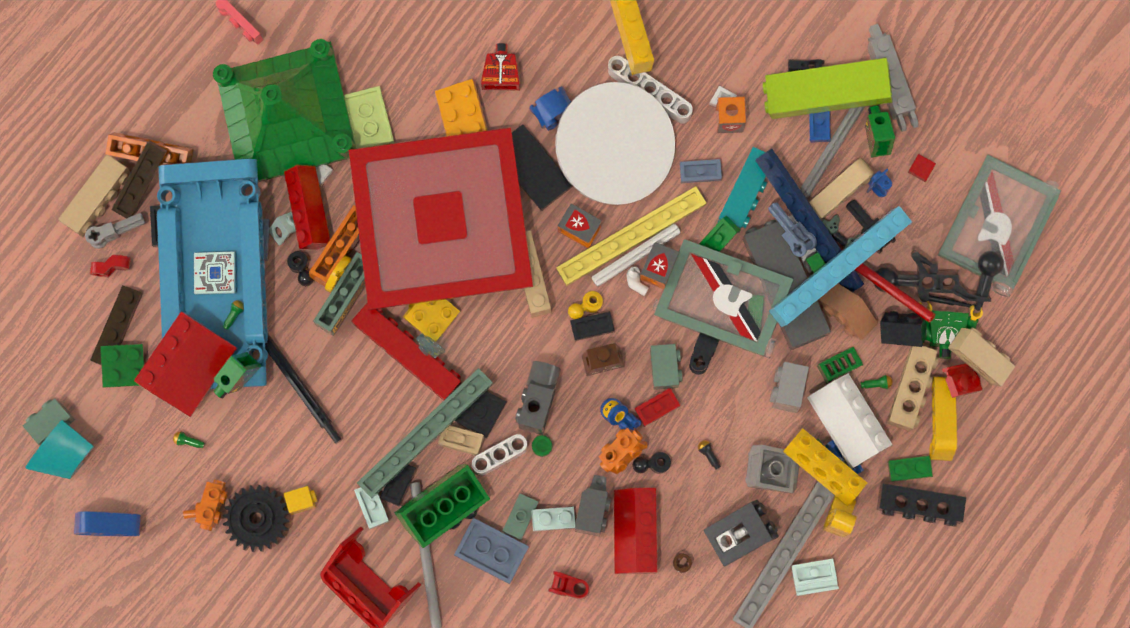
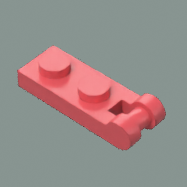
M227 0L216 1V7L220 14L223 16L228 15L230 17L229 22L236 29L240 27L244 31L242 33L249 42L253 40L258 45L263 41L261 34Z

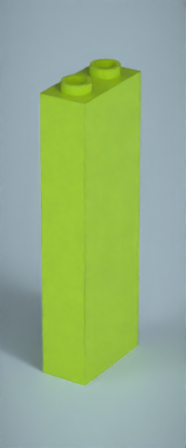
M887 58L765 75L766 82H763V92L767 94L768 100L764 102L766 114L769 113L771 119L893 102Z

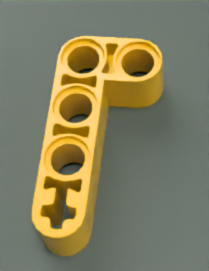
M933 376L932 379L933 437L929 448L930 460L952 461L957 449L956 397L952 398L945 379L947 377Z
M834 496L823 530L842 538L850 535L857 516L852 515L856 500H853L847 506Z

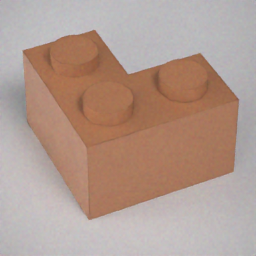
M836 284L820 299L824 306L822 310L829 317L834 316L839 323L844 325V332L851 338L854 336L862 340L878 324L863 299L839 284Z

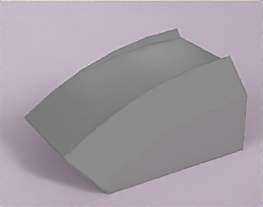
M753 445L748 453L749 458L745 478L747 486L763 490L794 493L797 487L799 465L783 452L785 449Z

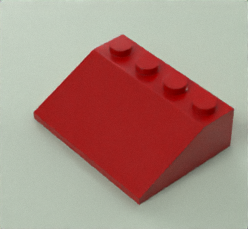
M181 311L134 381L191 417L214 384L215 376L235 353L237 347L187 313Z

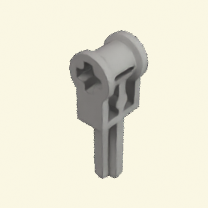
M139 213L115 224L110 222L100 227H90L85 233V239L94 248H103L108 242L120 238V234L144 225V217Z

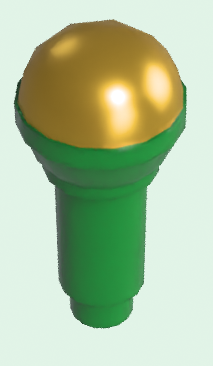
M240 300L231 303V311L224 321L223 328L228 330L236 317L244 312V304Z
M883 375L879 379L860 382L861 388L865 389L876 387L889 389L893 381L890 376Z
M182 431L176 432L173 436V442L178 446L186 444L196 448H203L205 444L201 440L188 437Z

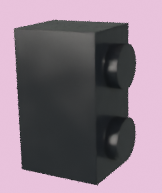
M885 312L880 321L881 344L922 347L927 338L926 320L916 313Z

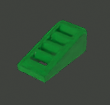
M854 347L819 363L817 367L826 384L863 366V363ZM848 354L852 355L856 364L852 365L847 356ZM841 358L845 359L848 368L844 367ZM837 361L842 371L838 372L833 362ZM830 364L834 372V375H831L827 368V365Z

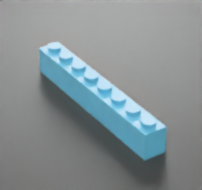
M900 206L892 209L772 307L769 312L781 327L788 325L912 223V221Z

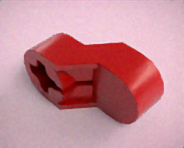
M112 255L105 262H91L90 275L108 278L116 270H130L131 258L123 255Z

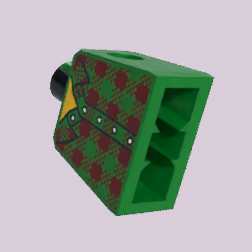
M871 106L868 108L869 115L865 124L870 156L874 158L891 155L895 135L888 112H881L880 106Z
M248 352L232 355L214 378V381L218 384L214 389V393L223 399L227 394L239 391L262 366Z

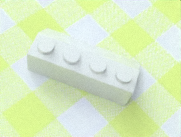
M849 373L807 397L851 469L893 445Z

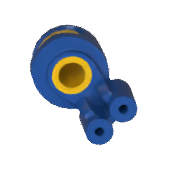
M608 398L602 403L600 407L601 415L611 425H618L621 430L627 428L634 430V428H638L641 425V421L632 413H628V408L618 399Z

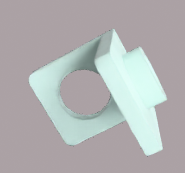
M292 212L277 217L270 227L269 233L278 245H282L291 233L296 232ZM276 227L281 230L282 237L276 234Z

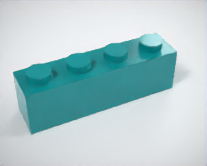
M755 147L752 148L718 218V222L727 215L740 231L742 228L746 229L751 219L748 217L750 210H755L759 202L756 197L759 192H764L768 183L764 181L766 175L755 161L766 152Z

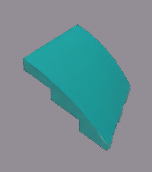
M61 420L43 441L25 468L71 479L84 464L82 461L95 446L64 420Z

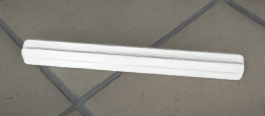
M672 224L592 276L594 284L601 286L647 256L655 242L664 245L681 233L680 229L676 224Z

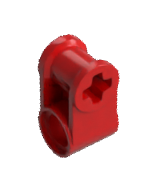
M553 571L554 579L548 592L576 599H585L589 595L590 588L586 581ZM577 584L585 585L586 591L584 594H575L574 588Z

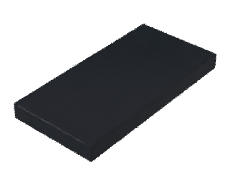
M522 124L512 132L518 182L540 211H543L570 190L573 185L569 183L562 171Z

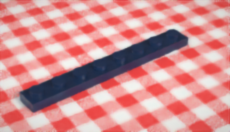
M770 149L757 158L755 161L797 222H801L808 232L815 236L817 240L815 249L825 264L842 250L774 150ZM855 270L839 282L842 287L851 292L864 285Z

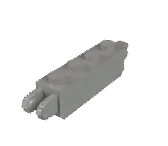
M878 24L872 25L869 28L871 37L868 38V52L871 60L887 58L893 99L892 103H887L893 120H897L902 132L906 131L907 128L903 118L906 116L909 117L912 127L916 128L918 127V120L915 114L916 107L891 37L886 35V33L882 34Z

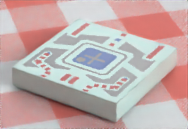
M236 252L194 253V294L236 293Z

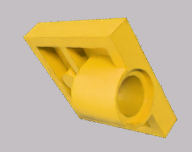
M445 299L409 304V309L403 315V318L431 342L435 343L460 311Z

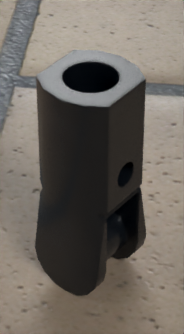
M788 59V72L809 69V65L819 68L824 64V60Z

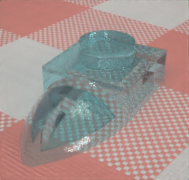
M422 333L416 338L420 344L418 346L419 349L426 356L429 354L436 358L439 354L445 353V349L432 338Z

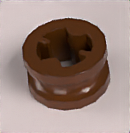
M684 553L677 555L673 560L674 569L680 573L689 571L692 566L691 558ZM686 558L688 560L686 561L688 567L680 569L678 567L679 564L676 563L677 559L682 560Z

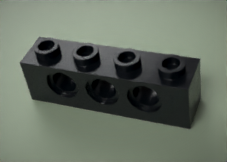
M883 483L879 488L877 510L882 511V515L894 516V513L903 514L902 518L915 520V517H921L924 522L936 523V520L944 521L946 526L957 527V524L962 523L964 519L966 497ZM896 497L904 499L905 506L903 508L895 504ZM918 500L925 503V511L917 509L916 502ZM938 504H943L946 507L945 515L938 513Z

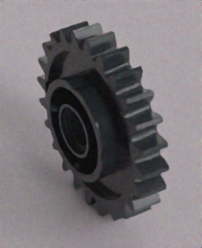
M250 485L249 491L242 488L241 495L235 492L236 499H229L231 506L224 507L228 510V514H224L223 517L227 518L228 521L224 522L223 525L229 527L225 533L232 534L229 540H237V547L243 544V550L245 551L251 547V551L255 553L258 547L261 552H264V546L271 550L272 542L278 545V537L285 538L282 531H289L285 524L291 522L289 519H286V516L290 513L284 510L287 504H281L284 497L279 496L276 498V490L270 493V487L267 486L263 491L261 485H258L256 490L252 485ZM260 513L262 516L261 521L258 524H253V515Z

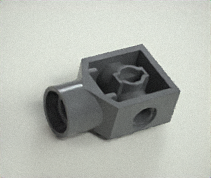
M533 361L526 383L528 388L524 387L521 397L523 407L518 408L515 417L519 429L543 435L561 371L559 367L545 362ZM534 405L540 408L537 412L529 411V408Z

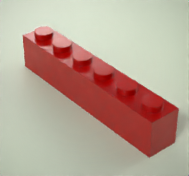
M366 303L351 320L352 324L443 401L462 384L459 380L461 376L453 369L448 371L444 367L445 363L439 357L433 358L428 354L430 350L422 343L417 345L413 341L414 337L408 331L404 330L402 332L398 329L397 326L399 324L391 317L386 319L382 315L383 311L381 309L368 310V303Z

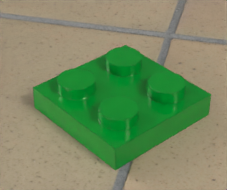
M143 344L100 346L102 388L140 386L134 380L144 366Z

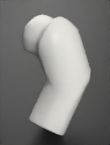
M631 267L626 275L628 286L642 296H645L649 287L640 282L639 268Z

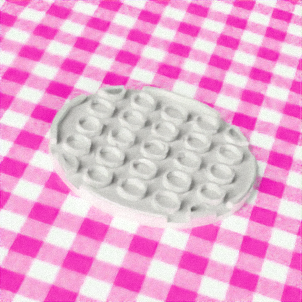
M610 82L599 84L583 91L566 107L559 120L555 146L557 159L564 176L582 195L600 203L621 205L641 200L655 191L664 181L674 159L675 136L667 112L651 94L631 84Z

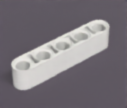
M614 56L609 60L608 73L613 79L620 83L637 86L643 90L648 86L653 87L655 91L649 94L663 106L669 117L683 124L691 119L692 105L684 98L645 72L634 74L639 80L636 82L630 81L628 77L632 76L628 61L621 56ZM619 64L622 66V69L616 71L612 66ZM663 98H670L672 102L664 104L661 100ZM686 109L688 114L685 116L680 115L678 110Z

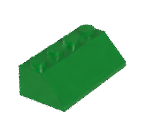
M460 464L394 513L405 530L422 548H425L489 501L490 498L470 467L466 464Z

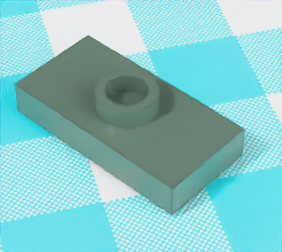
M520 493L502 532L522 540L532 518L531 510H535L539 502Z

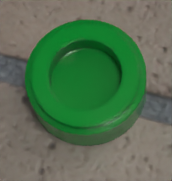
M537 436L532 442L533 452L540 457L549 455L552 451V441L547 436Z

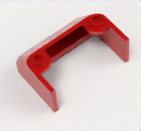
M359 527L339 544L322 569L320 576L322 581L370 628H384L410 601L421 584L418 582L409 591L402 585H395L391 589L362 561L365 557V550L356 540L364 529Z

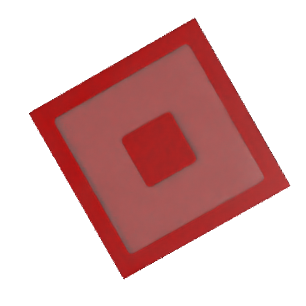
M511 128L349 150L368 310L533 287Z

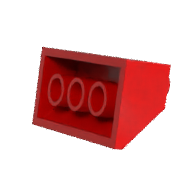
M656 488L614 490L615 574H657Z

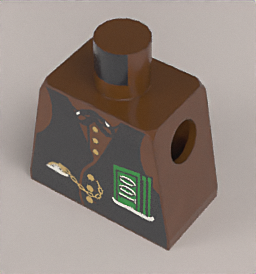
M616 343L588 349L582 355L586 376L625 367L620 347Z

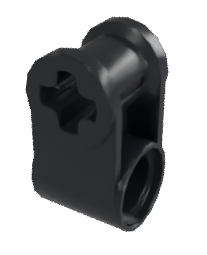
M702 333L699 334L689 364L692 373L701 375L706 372L719 340ZM698 360L702 361L700 367H696Z

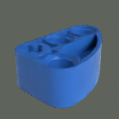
M90 511L75 513L74 535L139 536L141 515Z

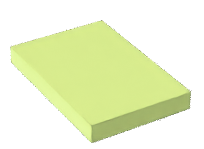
M380 86L344 95L356 149L395 144Z

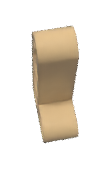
M860 158L809 203L822 221L857 189L870 182L876 173L864 159Z

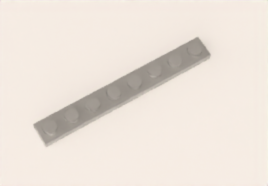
M817 482L733 617L732 620L742 627L753 628L834 497V494L820 482Z

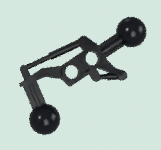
M917 250L911 252V257L917 265V275L897 274L890 267H881L876 270V273L895 286L916 287L922 302L931 301L968 308L974 305L929 295V292L954 293L966 301H976L974 309L980 311L984 302H991L989 291L995 275L1002 271L1004 260L996 251H986L981 254L978 259V268L982 274L977 292L964 288L959 283L956 271H939L935 262L928 261ZM923 264L929 265V270H926ZM925 277L932 278V282L929 285L922 284V280ZM946 278L953 279L952 284L949 286H944L942 283ZM873 283L876 289H878L881 292H885Z

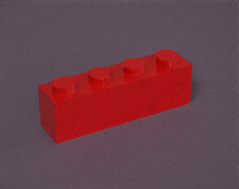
M296 165L284 171L299 249L318 250L328 244L330 237L316 167Z

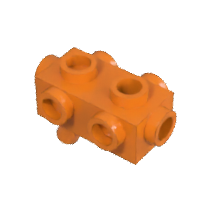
M627 428L620 430L616 434L617 439L612 444L608 443L602 447V453L598 457L602 461L600 466L606 472L610 471L618 475L627 468V465L634 458H637L642 453L643 449H647V442L642 441L643 436L636 429L631 430Z
M215 479L213 483L206 482L201 502L196 503L195 509L183 511L184 519L196 518L195 522L200 524L199 528L212 531V528H215V525L219 524L222 512H220L222 504H225L228 496L225 487L226 482Z

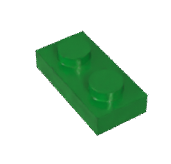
M726 215L699 244L721 252L740 229Z
M930 456L887 461L890 482L933 477Z

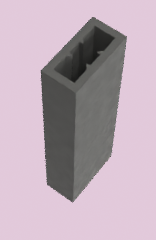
M771 220L765 223L763 228L757 229V227L747 230L742 240L754 265L794 279L789 294L807 280L798 256L792 253L789 244L781 236L786 231L779 222ZM759 278L772 307L780 285ZM817 301L788 325L781 327L790 351L826 337L831 332Z

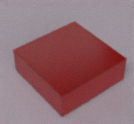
M918 154L908 173L926 182L936 163Z

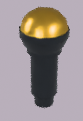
M707 440L701 441L698 444V451L705 455L712 467L717 470L721 466L712 452L711 443Z

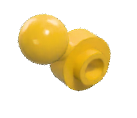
M596 291L587 292L581 304L574 303L569 306L568 315L572 319H579L583 316L584 311L589 313L598 312L603 304L602 296ZM594 298L596 303H590L589 299Z

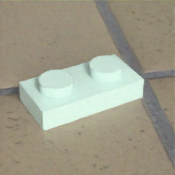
M361 487L354 490L369 529L389 522L379 494L371 498Z
M574 507L531 510L533 531L575 528Z

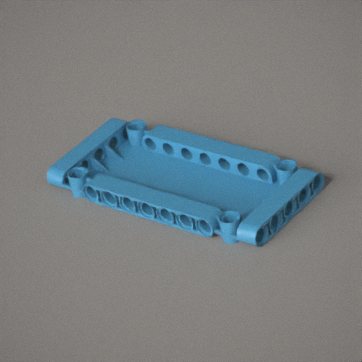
M240 159L158 166L160 189L157 192V198L161 209L157 211L162 339L180 312L187 313L237 347L233 355L248 352L252 356L253 352L258 349L260 357L256 361L262 367L243 387L267 386L266 360L268 353L265 349V343L268 340L263 215L262 206L259 201L261 191L258 186L257 160ZM249 186H252V188H253L252 194L249 195V196H246V194H245L246 188H248ZM172 192V199L167 202L166 195ZM236 252V293L194 294V253ZM240 300L244 304V312L236 317L228 330L223 328L224 321L231 311V303ZM214 382L210 389H215L218 384Z

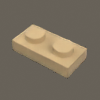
M449 426L441 433L438 444L439 446L477 456L480 453L484 435Z

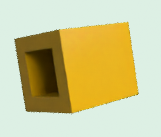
M309 486L284 493L287 508L291 515L316 508L315 502H318L316 492L311 490Z

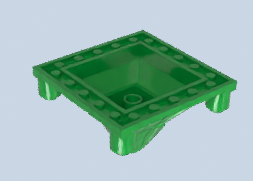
M317 39L307 49L233 68L226 64H220L214 68L213 78L218 83L234 159H256L258 182L284 176V171L296 165L319 167L350 159L349 150L356 149V144L331 41L327 42L324 39Z

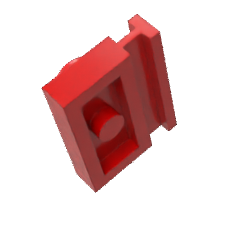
M966 363L942 369L943 372H946L947 378L945 379L952 398L983 390L977 372L973 371Z

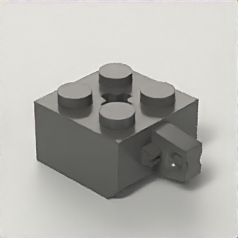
M594 475L590 488L582 492L575 532L600 537V532L605 533L607 518H603L604 511L609 512L611 498L607 497L608 492H606L607 477Z

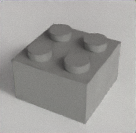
M784 362L781 367L778 366L774 376V382H777V386L773 388L770 396V402H773L772 408L793 413L798 412L801 408L809 367Z

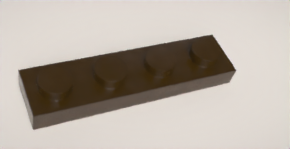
M150 140L147 142L113 205L112 211L126 219L133 216L167 150Z
M122 285L92 354L91 362L101 365L100 346L122 344L143 295L141 292Z

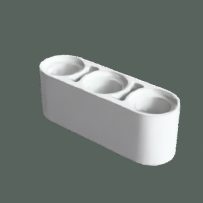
M518 434L513 435L474 457L472 460L474 472L478 475H486L524 454L528 446L525 437ZM521 440L524 446L520 450H515L512 447L513 442ZM503 450L506 453L505 458L502 460L495 459V452ZM479 460L487 462V467L484 470L476 468V463Z

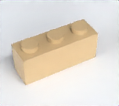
M961 328L948 348L988 383L1002 386L1015 368L1010 362V358L1004 353H999L992 342L984 340L978 330L974 328Z

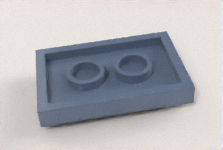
M473 518L454 556L510 584L529 546Z

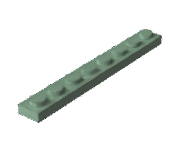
M478 368L366 473L357 484L371 498L376 496L493 385V382Z

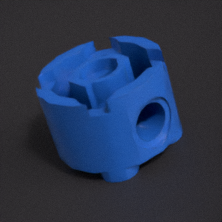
M563 86L558 88L559 92L554 89L537 99L535 107L534 105L529 107L530 111L539 120L542 129L546 128L550 131L557 127V122L560 120L566 107L571 103Z

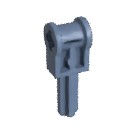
M777 202L769 206L768 210L786 231L781 236L789 244L795 256L802 257L807 253V250H812L816 247L817 240L815 236L808 232L801 222L794 224Z

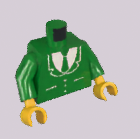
M928 301L927 309L933 312L935 317L930 323L926 321V341L929 342L931 347H939L940 359H951L952 351L948 347L961 328L976 329L978 319L983 315L982 307L980 312L974 313V305L970 307L971 316H969V313L932 310V306Z

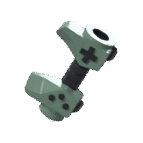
M835 215L831 221L825 219L822 221L833 239L843 245L844 248L861 235L858 234L847 239L838 232L840 223L838 215Z

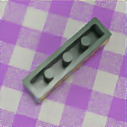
M356 252L313 320L317 327L334 336L365 287L362 255Z

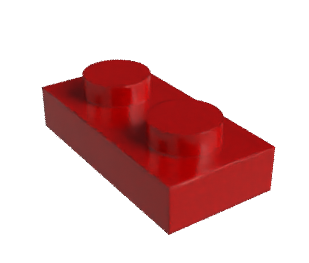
M671 388L637 406L634 410L644 427L681 405Z

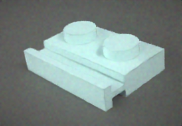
M833 559L791 566L796 596L839 589Z

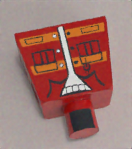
M496 44V53H488L486 55L481 79L482 90L520 91L515 54H507V44Z

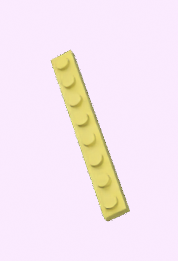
M695 186L556 267V270L565 285L568 286L699 210L707 203Z

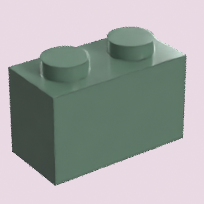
M676 344L651 346L653 389L678 388L679 382L683 381L682 370H678L677 362H681L680 349L676 350Z
M54 398L45 402L37 414H31L25 420L26 423L23 427L35 442L41 445L61 420L70 425L75 419L63 404Z

